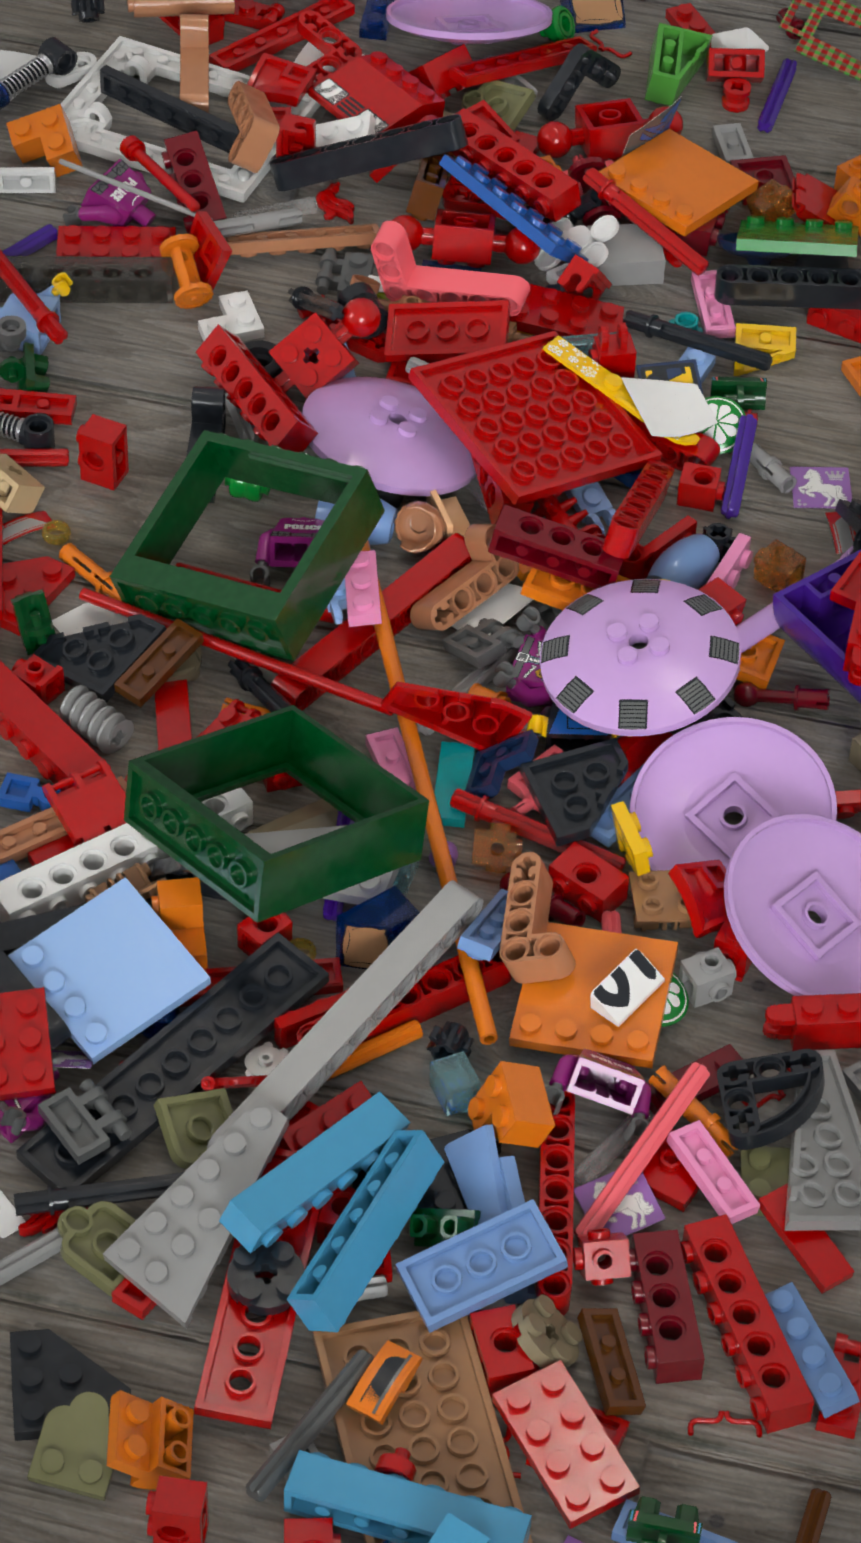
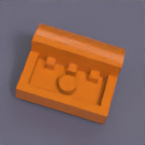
M119 1390L111 1396L106 1466L131 1475L130 1486L141 1489L156 1490L159 1476L190 1480L194 1409L162 1396L151 1403Z

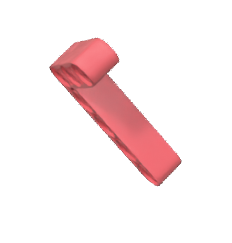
M394 221L382 223L371 245V253L384 294L390 301L395 302L403 295L417 296L422 300L431 302L509 300L511 306L510 316H516L521 312L530 292L529 283L524 278L516 275L416 265L406 230L401 224Z

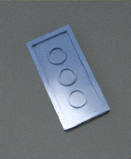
M534 1199L395 1265L426 1328L431 1333L567 1268L568 1262Z

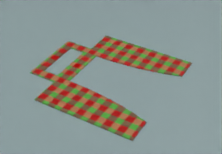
M793 0L779 27L801 37L794 52L861 81V62L813 37L824 14L861 28V8L844 0H820L818 6L805 0ZM799 5L812 9L802 31L789 26Z

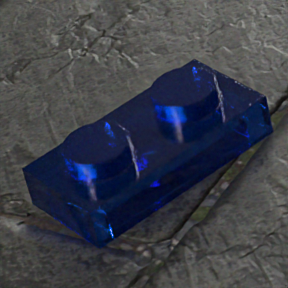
M367 0L359 28V38L387 40L391 24L386 18V9L395 0Z

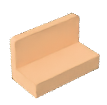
M436 490L430 491V496H426V503L436 507L441 512L446 527L445 535L441 542L443 543L455 533L465 537V532L470 523L457 497L440 499Z

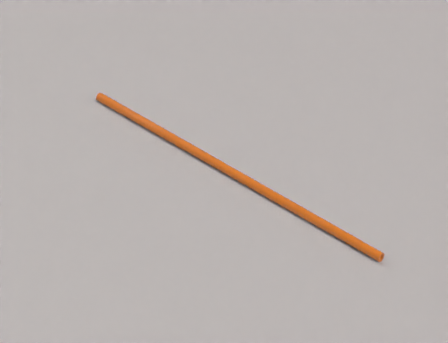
M367 540L361 551H371L369 540ZM378 579L382 624L373 625L391 690L397 681L406 682ZM397 714L415 789L429 800L426 832L442 889L449 881L454 880L457 882L417 724ZM460 937L455 941L456 949ZM457 949L480 1042L484 1045L493 1044L498 1040V1035L479 962L469 957L466 952Z

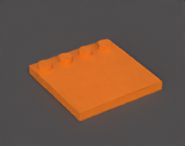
M671 129L664 131L599 171L608 180H615L616 186L658 221L684 237L757 191L759 182L757 179Z
M548 922L547 932L561 934L575 959L576 965L571 974L565 978L522 983L510 1032L509 1045L563 1055H580L585 1048L632 1066L653 1069L678 953V942ZM637 949L643 953L665 978V982L618 1027L591 1009L590 995L632 951Z

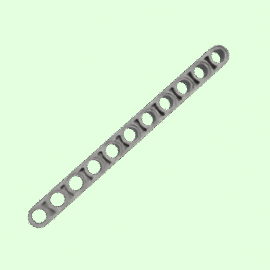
M449 881L216 1130L209 1140L207 1149L260 1096L285 1115L289 1122L469 927L483 907V898L456 881Z

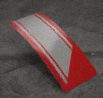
M38 511L10 520L3 524V546L31 532L55 527V523L46 511Z
M826 512L836 554H844L853 546L856 532L837 512Z

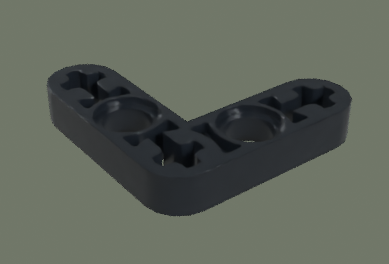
M582 43L577 44L570 51L541 98L537 108L538 113L549 121L556 120L567 107L585 76L605 88H610L618 81L621 68Z

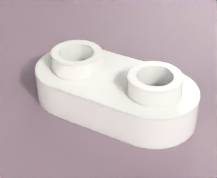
M77 52L78 58L74 69L66 75H59L58 73L47 75L45 77L46 83L54 88H64L67 85L82 80L96 64L97 59L95 55L89 52Z

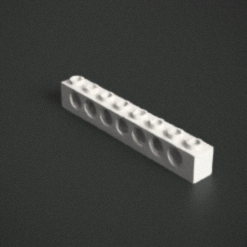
M242 788L201 801L239 831L253 824V801ZM126 823L0 881V921L6 922L80 905L86 902L84 896L89 894V889L103 882L107 884V879L112 878L116 884L118 882L116 874L121 873L124 877L122 872L132 867L135 863L141 865L146 862L152 872L155 861L170 856Z

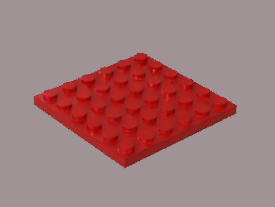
M556 331L411 368L408 379L515 506L644 468L648 461H660L663 455L619 404L542 350L546 344L559 335Z

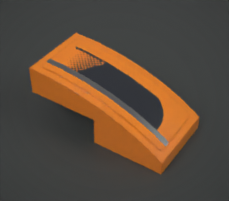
M388 1340L366 1369L346 1405L352 1410L383 1425L400 1392H406L423 1358Z

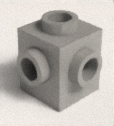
M719 947L706 952H697L692 957L680 961L679 979L684 984L688 999L694 1008L713 1001H722L732 995L734 979L737 976L736 968L731 959L725 958Z

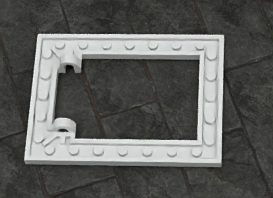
M119 36L63 100L61 106L70 121L79 151L114 162L121 159L131 168L150 173L138 161H129L121 154L120 144L127 136L108 131L112 127V116L108 108L102 104L107 95L101 93L100 69L108 65L131 77L138 75L140 76V81L146 84L155 75L180 82V54ZM209 63V92L228 97L233 85L237 81L247 84L250 79L249 75ZM307 93L297 107L269 102L271 107H291V114L311 118L320 107V104ZM95 114L98 115L99 121L95 120ZM276 141L258 173H253L237 165L228 169L208 162L219 195L244 203L271 169L269 162L276 158ZM143 142L146 147V153L168 174H171V168L165 169L161 155L166 149Z

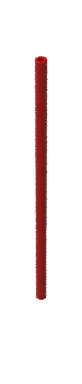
M83 588L79 594L80 600L127 618L142 614L164 625L166 629L174 622L168 618L87 588ZM197 630L203 634L204 642L201 644L202 646L386 715L392 716L394 714L380 707L382 698Z

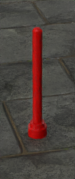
M131 135L123 139L120 144V152L126 159L132 162L138 161L191 212L200 210V203L146 153L145 144L137 136Z

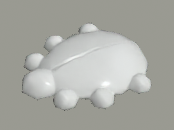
M265 1042L262 1046L254 1047L245 1057L244 1063L247 1069L245 1075H269L289 1053L288 1050L284 1048L278 1050L273 1047L271 1042Z

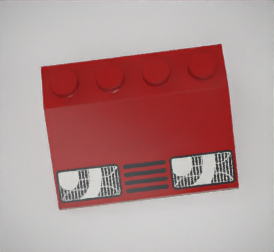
M374 51L369 55L357 57L309 89L308 92L310 97L339 120L371 113L376 120L374 133L416 124L427 115L443 117L445 100L438 96L434 90L425 86L417 77L412 76L401 65L390 59L386 53Z

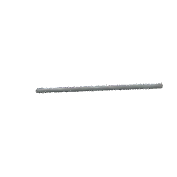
M59 160V164L192 217L196 215V212H191L186 207L67 160Z

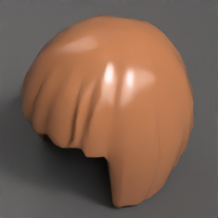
M414 501L402 506V509L397 513L394 529L397 533V538L401 540L400 547L407 552L419 554L435 549L442 541L446 527L441 512L436 507L425 502Z

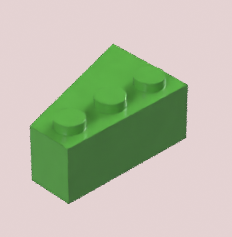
M659 23L651 47L645 100L671 106L705 62L706 53L713 35Z

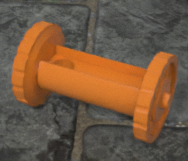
M192 234L171 236L164 240L159 247L162 258L173 263L180 286L178 291L175 292L174 301L176 306L184 309L203 306L214 295L211 285L200 281L193 254L199 248L197 237Z

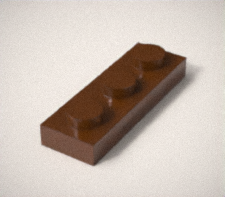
M177 618L114 683L115 692L141 708L204 642L203 634Z
M582 1308L577 1319L605 1415H641L646 1404L618 1309Z

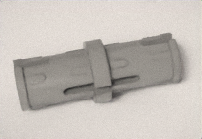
M753 444L750 463L758 469L759 475L764 480H770L781 493H789L793 490L797 483L796 478L782 467V463L777 457L770 456L759 444Z

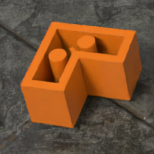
M61 104L6 123L12 145L23 164L46 156L50 167H55L56 178L76 171L59 164L60 159L83 167L70 121Z
M194 877L157 881V895L151 896V908L203 969H208L200 879Z
M500 1061L468 1105V1116L472 1120L474 1130L484 1125L493 1124L495 1138H498L499 1143L539 1148L555 1127L541 1070L538 1066Z

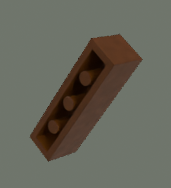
M446 152L422 158L406 212L411 213V216L417 220L427 221L429 219L434 221L449 173L439 165V162L445 154L454 157V153Z

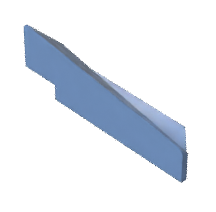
M493 1124L484 1125L445 1146L444 1151L468 1210L481 1211L478 1225L525 1203L515 1156L498 1157ZM534 1284L504 1297L505 1303L522 1304L528 1299H536Z

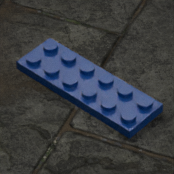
M446 154L439 162L440 166L550 256L570 263L575 254L586 261L589 260L580 252L582 247L569 238L565 240L561 237L563 234L562 230L551 223L545 224L543 222L545 217L533 208L528 210L524 206L525 200L512 192L511 194L507 193L506 189L508 187L496 178L491 180L487 176L489 171L477 163L473 165L459 155L456 159Z

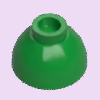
M563 5L551 9L553 13L552 23L546 29L539 31L543 38L547 37L552 42L573 38L575 23L570 11Z

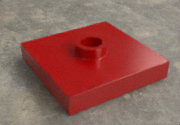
M666 1137L643 1170V1174L657 1199L684 1212L700 1188L668 1145Z

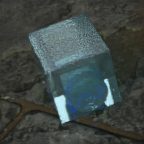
M462 1051L430 1062L429 1084L446 1117L456 1113L468 1112L469 1102L480 1090L481 1082L465 1052Z

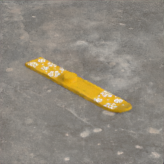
M559 335L543 347V351L644 422L620 376L609 372ZM695 433L678 437H665L674 443L685 446L696 445L700 440Z

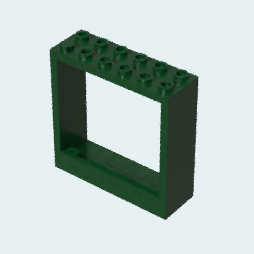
M204 430L109 577L122 602L173 621L178 618L194 629L245 648L294 661L385 510L368 469L362 466L347 465L330 458H318L310 456L305 452H293L276 445L268 446L256 443L250 439L243 440L228 436L225 433H214ZM225 477L335 504L280 593L184 567L170 565Z
M291 705L129 760L124 821L258 923L421 860L429 800L296 706ZM286 772L355 823L270 854L201 801Z

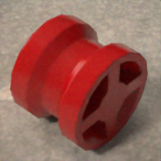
M730 78L726 80L723 85V92L725 93L722 97L723 108L733 113L744 112L750 104L748 96L751 93V84L743 78Z

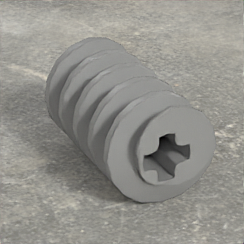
M78 685L71 689L61 704L60 718L75 732H79L84 739H88L93 746H97L102 753L110 754L118 751L132 737L134 732L133 722L128 719L125 720V716L122 713L116 712L113 706L107 705L105 700L98 698L96 693L89 691L84 685Z

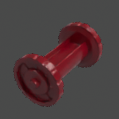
M599 157L584 158L570 166L568 175L581 183L583 193L585 194L588 190H592L583 182L582 178L585 172L591 168L601 171L606 167L604 159ZM603 199L602 204L587 212L583 216L582 221L586 227L592 226L596 220L605 215H612L619 221L621 213Z

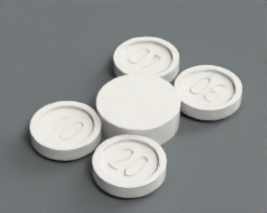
M605 215L596 220L591 227V231L582 225L574 227L572 222L565 217L557 222H551V224L563 231L561 237L565 240L569 238L582 247L580 252L589 259L587 262L596 268L605 262L609 254L608 248L602 242L613 238L619 230V222L612 215ZM542 248L539 256L534 260L535 265L542 271L553 269L561 261L550 256Z

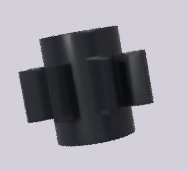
M71 0L72 16L78 15L79 22L91 23L99 21V14L105 13L104 0Z
M713 523L708 527H703V534L712 539L717 545L720 553L718 562H721L736 537H732V528L722 523Z
M447 1021L443 1029L437 1025L434 1026L429 1035L430 1042L427 1050L431 1051L432 1057L437 1063L443 1066L454 1067L457 1060L463 1063L467 1062L472 1052L470 1047L474 1042V1038L469 1037V1033L463 1025Z

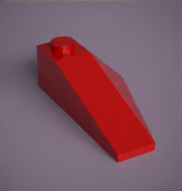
M398 681L381 701L380 706L480 751L518 735L532 718V712L502 699Z

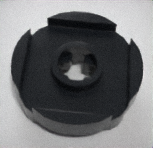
M275 1241L267 1248L261 1245L251 1254L242 1245L235 1249L233 1258L229 1263L227 1287L232 1299L237 1304L239 1300L243 1305L247 1306L249 1312L257 1315L279 1314L291 1307L287 1298L304 1273V1266L299 1256L294 1253L293 1246L288 1242ZM261 1272H270L274 1275L269 1284H264L262 1278H256L255 1276Z

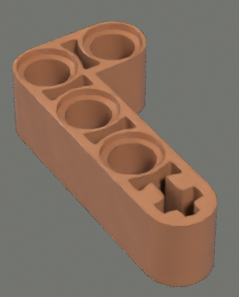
M180 14V100L209 113L208 14Z
M237 81L229 93L228 105L240 132L231 147L228 160L230 163L248 171L258 173L278 137L280 127L265 93Z
M472 524L467 528L464 541L472 561L413 605L410 618L414 627L423 630L444 631L517 576L519 571L518 562L488 552L496 524Z
M534 852L523 853L516 857L512 863L499 950L500 957L514 981L523 984L565 978L571 974L576 965L575 959L561 934L547 932L553 880L541 857Z

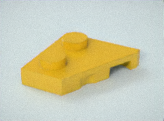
M736 323L735 343L769 353L773 358L772 366L795 358L796 327ZM734 361L733 376H741L760 370Z
M624 801L612 804L611 810L619 850L621 852L626 851V860L632 866L637 877L650 873L649 858L653 857V851L648 838H641L639 834L641 832V825L636 813H629Z

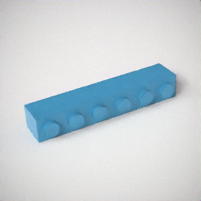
M379 1091L231 1199L219 1222L250 1254L261 1245H264L266 1248L271 1246L282 1235V1230L289 1225L291 1228H295L307 1216L309 1209L313 1206L317 1210L320 1209L333 1196V1191L337 1188L341 1191L347 1189L358 1176L357 1173L361 1170L367 1173L395 1130H406L411 1122Z
M395 1130L289 1294L287 1301L309 1331L338 1332L442 1167L444 1160L423 1130Z
M299 1450L284 1488L285 1512L306 1518H333L334 1526L394 1543H428L448 1512L490 1537L491 1543H528L530 1537L532 1515L525 1514L518 1508L511 1506L500 1507L486 1503L481 1498L472 1495L461 1496L447 1492L437 1485H422L408 1481L398 1474H383L369 1470L366 1466L359 1463H344L331 1459L320 1452L309 1453Z

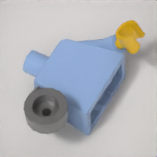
M65 272L59 273L53 278L52 286L41 293H36L50 311L57 313L60 319L59 323L61 322L60 295L62 297L69 295V286L73 284V281ZM14 293L10 294L4 306L0 307V351L2 353L17 350L23 351V345L27 342L34 344V354L41 355L50 338L46 333H42L37 329V322Z

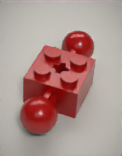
M630 98L575 105V128L569 129L567 125L558 121L548 122L540 128L537 134V146L542 154L545 156L550 155L552 158L563 157L570 151L572 146L581 145L587 157H599L604 159V161L620 158L630 135L661 114L668 106L656 108L649 115L648 119H643ZM676 110L669 129L680 135L683 130V119Z
M438 209L434 228L422 227L421 223L410 215H400L392 220L401 224L406 230L412 251L416 250L421 244L432 245V260H438L443 265L463 262L473 268H483L485 265H491L493 251L504 252L514 263L528 264L533 262L541 251V248L517 228L512 229L507 235L494 234L496 214Z
M355 298L349 301L342 310V313L345 315L341 320L342 322L334 329H331L322 316L315 312L269 351V354L283 370L273 379L285 394L295 385L307 399L314 390L343 378L359 364L344 343L353 336L367 337L377 330L381 315L373 301L367 298ZM312 351L315 353L320 352L317 355L319 361L316 364L311 361L308 362L309 354Z

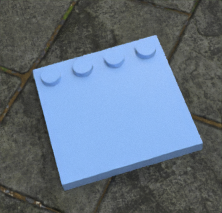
M126 877L8 955V958L35 988L44 987L46 1001L65 1022L71 1032V1038L86 1057L93 1062V1065L211 984L210 976Z

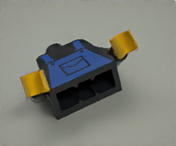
M554 702L552 705L546 706L539 714H532V718L527 724V731L532 729L536 735L546 737L545 751L556 745L566 752L609 740L611 736L612 739L622 737L583 726L563 713Z

